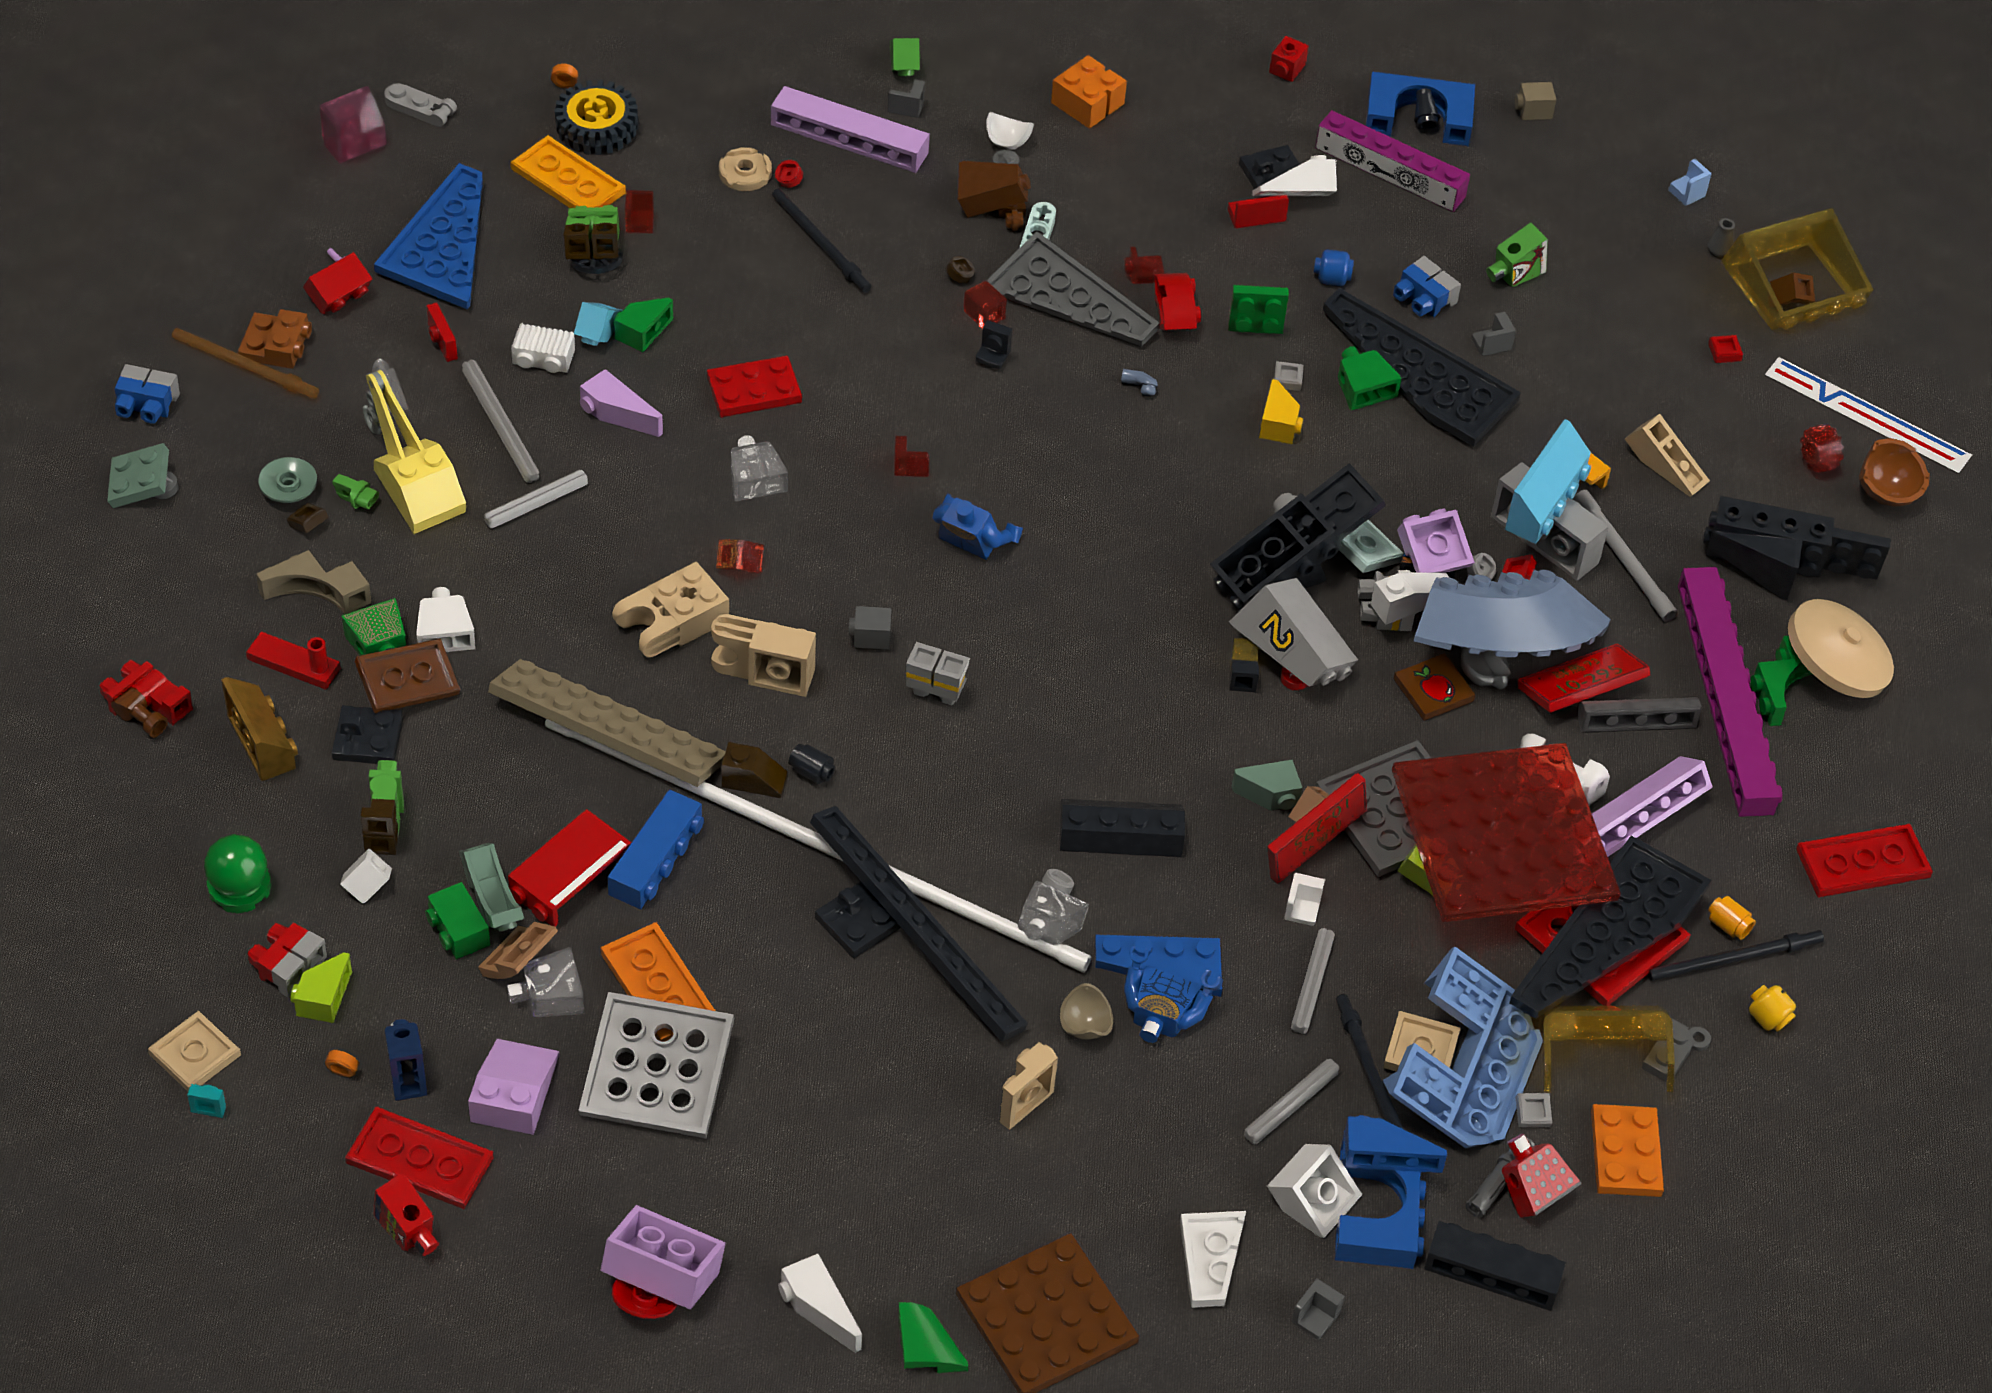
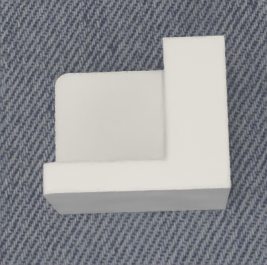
M368 849L343 874L340 885L361 903H366L389 880L392 868L372 850Z
M1294 873L1284 920L1314 926L1325 879Z

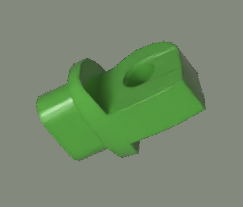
M338 474L332 481L336 494L343 500L351 502V506L355 509L361 506L369 510L379 497V492L371 489L370 483L364 480L356 481Z

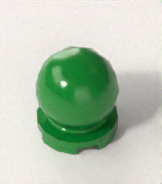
M232 834L221 837L209 847L204 862V870L207 877L209 897L212 902L215 901L226 912L243 913L255 909V904L262 901L264 897L267 899L271 889L267 859L263 849L256 841L249 836Z

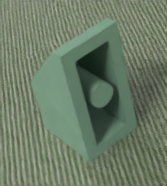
M1293 760L1234 769L1233 792L1270 811L1291 809L1295 807L1301 797L1303 788Z

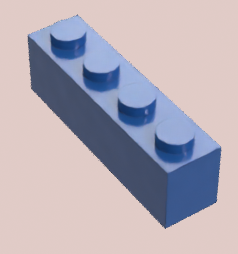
M669 789L609 874L608 895L638 909H642L647 900H652L657 893L658 884L662 878H667L670 875L678 855L682 856L686 852L692 835L700 832L704 823L702 803Z

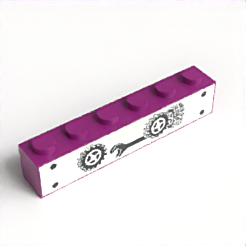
M1333 110L1319 124L1316 149L1452 212L1465 199L1470 179L1469 173Z

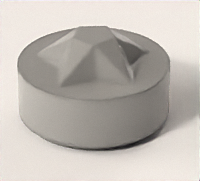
M1486 553L1472 556L1474 564L1471 567H1467L1468 574L1472 576L1484 575L1493 579L1496 574V564L1493 558Z
M1058 869L1047 870L1042 879L1043 885L1056 895L1068 896L1074 887L1072 878Z

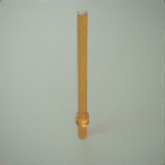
M175 328L172 333L174 339L277 382L290 392L296 393L298 391L314 399L319 394V388L303 382L301 377L289 373L286 375L182 329Z

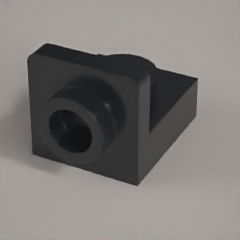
M987 320L983 326L982 344L976 354V362L1001 369L1011 352L1013 329Z

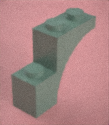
M486 843L459 851L468 886L474 888L480 913L486 924L499 931L517 927L516 921L524 919L521 906L517 904L508 887L494 844Z

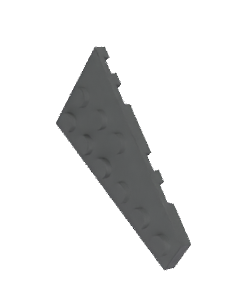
M1037 231L982 284L983 291L1139 346H1143L1160 329V323Z

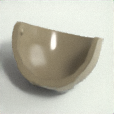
M1084 983L1074 988L1064 999L1060 1008V1021L1062 1028L1068 1034L1079 1039L1090 1040L1108 1035L1111 1032L1113 1014L1104 994L1094 985Z

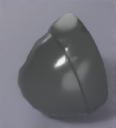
M1462 647L1460 653L1461 669L1471 682L1479 686L1492 685L1497 689H1503L1507 686V676L1511 674L1507 657L1495 656L1492 650L1480 652L1479 655L1468 652L1467 647Z

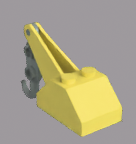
M382 370L368 374L366 379L369 391L366 392V398L369 407L367 405L363 406L364 418L373 434H380L382 432L388 454L374 459V471L413 534L465 513L466 502L454 467L440 444L428 439L419 440ZM388 407L407 444L406 447H401Z

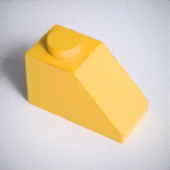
M1272 379L1259 438L1292 444L1295 433H1301L1303 418L1298 417L1300 405L1278 380Z

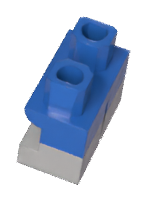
M1423 256L1402 271L1401 281L1394 286L1393 296L1400 302L1410 298L1412 300L1411 308L1418 316L1421 317L1429 313L1435 317L1443 306L1447 305L1450 308L1458 302L1461 283L1444 270L1441 272L1440 267Z
M125 364L115 386L116 415L128 418L133 411L140 412L142 420L153 424L156 423L160 416L167 418L170 403L172 401L176 402L180 395L177 374L153 369L150 373L148 368Z

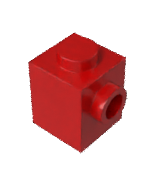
M1285 36L1272 53L1269 73L1293 82L1306 65L1309 45Z

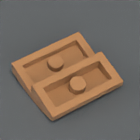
M533 922L528 928L517 926L478 967L484 977L495 979L515 976L549 942L558 930L555 926Z

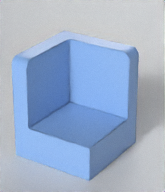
M1693 159L1689 163L1687 174L1671 182L1669 191L1687 206L1706 196L1712 173L1696 159Z

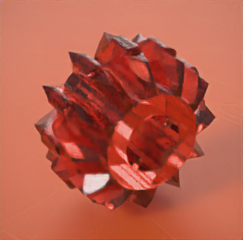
M1829 424L1810 427L1804 431L1803 437L1800 438L1802 444L1800 450L1803 452L1802 460H1806L1808 469H1813L1814 472H1826L1840 466V460L1844 459L1842 449L1845 447L1841 444L1842 437L1838 436L1837 429L1831 428Z

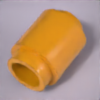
M1729 896L1723 899L1718 897L1708 909V912L1711 913L1709 920L1732 938L1737 937L1743 940L1756 923V920L1751 917L1752 913Z

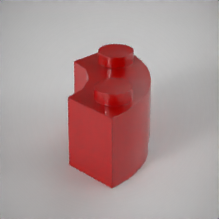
M1188 273L1154 274L1155 302L1159 312L1160 329H1197V323L1201 322L1200 306H1195V279L1190 278Z

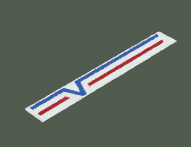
M1780 357L1765 374L1889 438L1905 441L1916 448V452L1957 473L1962 470L1972 454Z

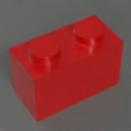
M353 252L310 276L303 288L321 314L329 310L334 313L346 305L345 301L353 297L356 300L364 296L369 291L367 288L373 279Z

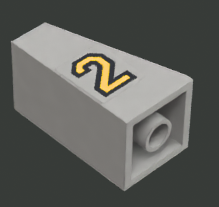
M1297 578L1265 585L1229 621L1235 629L1308 686L1320 683L1324 686L1334 679L1341 681L1351 674V667L1358 661L1357 657Z

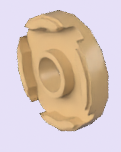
M733 149L727 152L726 157L721 158L719 161V177L729 188L738 191H753L765 186L771 179L772 163L767 155L758 153L756 149ZM748 167L750 170L744 171L740 168Z

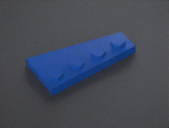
M1095 936L1096 968L1127 975L1128 967H1132L1133 963L1129 952L1131 947L1135 945L1133 956L1136 959H1142L1145 955V948L1148 950V959L1141 966L1143 970L1148 965L1201 984V989L1204 988L1202 975L1205 971H1212L1208 978V985L1215 984L1219 975L1222 977L1220 938ZM1222 986L1220 989L1212 991L1211 995L1221 997Z

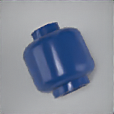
M1326 249L1322 252L1321 258H1315L1313 273L1319 274L1318 280L1321 284L1344 286L1346 281H1351L1354 260L1350 259L1349 254L1345 251Z

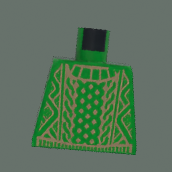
M395 598L342 615L344 636L360 656L406 646L405 632Z

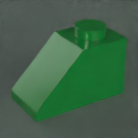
M662 298L630 303L622 312H618L614 318L615 340L644 352L673 320V299Z

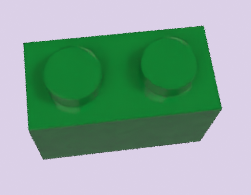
M462 882L427 896L429 909L425 910L427 920L432 928L435 926L440 932L438 935L445 950L450 949L456 960L490 946L489 927Z

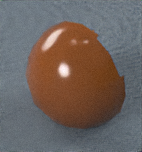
M1893 438L1875 441L1865 458L1859 475L1860 484L1866 494L1878 503L1892 507L1909 505L1920 498L1929 486L1930 473L1927 471L1925 462L1916 452L1917 449L1905 441Z

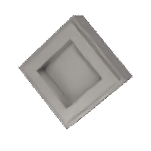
M1276 361L1274 380H1278L1287 390L1301 391L1304 365Z
M1549 1093L1517 1094L1515 1098L1519 1127H1550L1553 1124Z

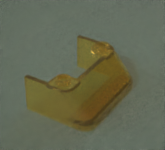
M1654 1005L1556 1006L1543 1015L1544 1092H1551L1550 1041H1564L1567 1039H1650L1664 1041L1667 1092H1673L1675 1067L1673 1022L1666 1009Z

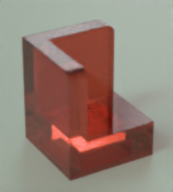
M626 190V232L653 233L654 192Z
M983 281L965 291L964 311L982 329L987 320L998 323L1005 319L1007 299L988 281Z
M895 436L894 476L928 477L929 453L907 451V436Z
M739 539L719 540L716 568L761 573L764 544Z

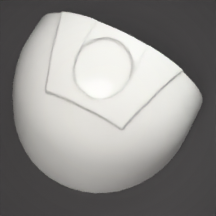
M992 112L987 117L989 138L997 147L1009 150L1017 149L1029 139L1034 127L1033 123L1017 121Z

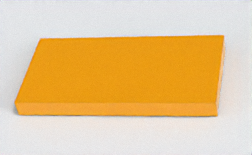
M548 135L510 162L511 170L569 208H575L576 206H586L587 208L603 207V205L612 204L626 193L625 185Z

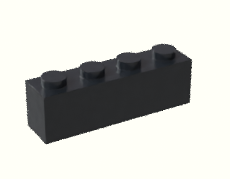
M1439 1221L1424 1270L1551 1311L1566 1262L1558 1260L1550 1254H1540L1527 1250L1519 1244H1509L1494 1239L1485 1233L1478 1234L1463 1229L1457 1224Z

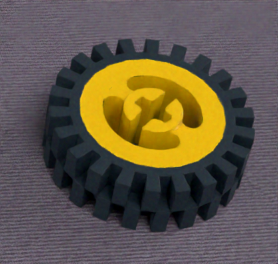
M592 80L586 81V87H583L581 83L575 84V90L571 87L567 88L566 94L562 93L559 96V100L556 101L555 120L557 134H559L561 141L565 140L566 146L570 147L573 145V149L577 152L584 147V154H590L591 149H595L596 155H602L601 149L606 148L607 154L612 153L613 146L620 150L623 148V142L628 145L631 142V137L634 138L636 130H638L636 100L632 97L629 90L624 92V87L620 84L615 89V83L611 81L608 82L607 86H604L603 80H598L597 85H592Z

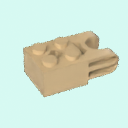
M696 561L622 599L615 605L612 617L623 628L638 624L650 626L640 635L639 650L645 656L653 657L677 644L681 647L710 632L715 618L723 614H729V598Z
M723 614L714 619L711 626V634L714 641L719 644L711 657V663L715 671L725 675L748 679V685L806 697L815 671V632L729 614Z

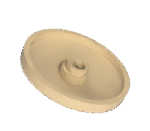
M1813 599L1801 604L1791 615L1788 623V635L1795 653L1805 667L1827 686L1848 696L1870 698L1882 692L1892 680L1894 665L1886 643L1865 619L1851 609L1829 600Z

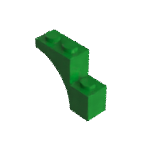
M1783 636L1780 647L1776 650V661L1758 662L1755 674L1751 676L1752 690L1757 692L1760 700L1761 714L1766 716L1769 726H1778L1782 723L1787 708L1784 691L1798 679L1812 675L1795 653L1789 636Z

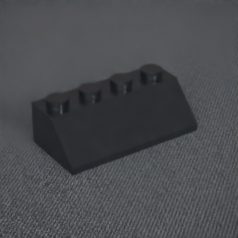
M1061 799L1060 851L1182 857L1185 838V810L1180 804Z

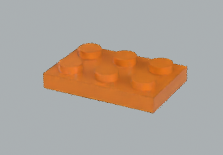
M1593 1104L1591 1117L1597 1193L1662 1197L1664 1185L1657 1108Z

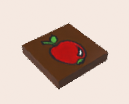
M1445 653L1397 671L1394 674L1393 679L1424 721L1471 703L1475 699V693Z

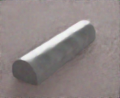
M1698 697L1581 701L1578 707V721L1581 732L1697 728L1702 706Z

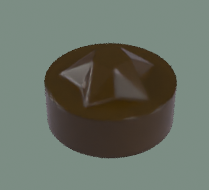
M954 256L946 266L948 275L959 283H967L975 272L972 263L961 256Z

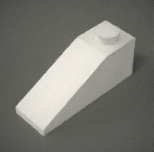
M1325 155L1311 156L1310 160L1252 191L1253 196H1329L1337 191L1336 160L1326 159Z
M1398 573L1376 581L1371 606L1385 625L1424 610L1436 577L1449 576L1446 573Z
M819 1254L782 1268L781 1283L778 1284L783 1300L785 1302L790 1301L796 1313L854 1353L861 1351L862 1333Z

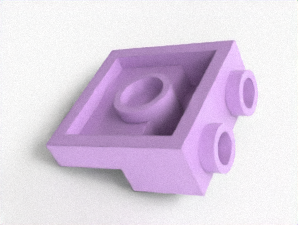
M1438 509L1431 512L1429 516L1422 518L1419 515H1413L1405 518L1397 529L1405 555L1411 556L1416 573H1446L1471 567L1474 564L1457 510L1446 512V509Z

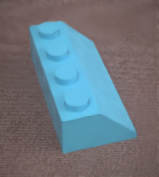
M1564 419L1513 493L1505 530L1534 544H1537L1542 535L1547 536L1554 523V517L1559 518L1566 507L1565 501L1567 498L1573 499L1579 487L1578 482L1580 480L1585 481L1591 470V465H1588L1591 452L1570 421Z

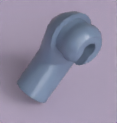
M1123 369L1122 383L1142 386L1141 393L1143 395H1155V388L1158 387L1156 379L1145 372Z

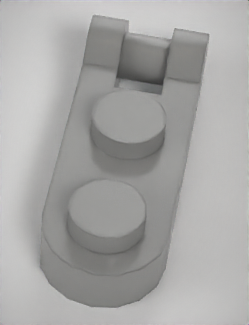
M396 83L390 85L385 90V103L388 107L437 127H442L448 119L447 116H451L457 110L456 103L449 98L442 100L403 84Z

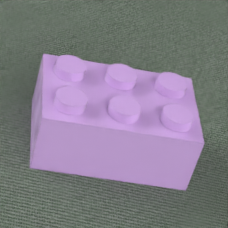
M636 1205L606 1240L601 1271L616 1279L642 1288L649 1293L670 1300L677 1305L691 1309L718 1276L726 1243Z

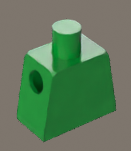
M1351 346L1342 352L1341 356L1343 359L1340 361L1338 381L1351 411L1398 397L1401 376L1377 351L1371 350L1359 354L1357 349Z

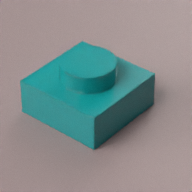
M191 1084L187 1094L190 1111L192 1113L223 1118L226 1109L223 1090L212 1085L200 1086Z

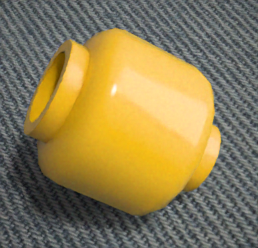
M1763 985L1750 996L1753 1002L1749 1006V1012L1765 1030L1775 1029L1778 1032L1796 1017L1793 1013L1796 1009L1795 1002L1778 985H1774L1769 989Z

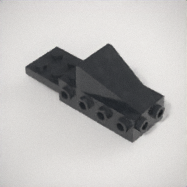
M1348 463L1306 497L1302 493L1210 563L1216 574L1213 580L1223 593L1227 590L1232 595L1230 600L1239 611L1268 584L1297 578L1304 588L1321 584L1327 578L1320 564L1326 559L1334 557L1338 550L1343 547L1340 541L1384 508L1386 504L1356 469Z
M1720 496L1716 511L1711 510L1708 527L1706 526L1703 536V543L1707 544L1706 556L1727 560L1773 594L1787 600L1796 574L1819 578L1822 569L1834 573H1845L1864 579L1877 580L1889 552L1891 539L1835 528V518Z

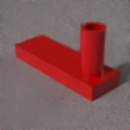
M261 631L246 651L247 660L325 690L341 669L340 661L327 657L325 641L319 637L310 639L307 643L308 649Z

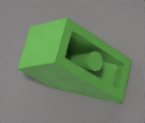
M893 38L890 40L892 71H898V76H914V71L920 70L919 38Z

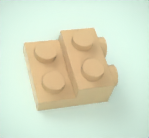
M1038 1042L1031 1049L1026 1048L1016 1059L1015 1075L1011 1076L1003 1085L1000 1123L1008 1130L1054 1093L1058 1057L1048 1045Z

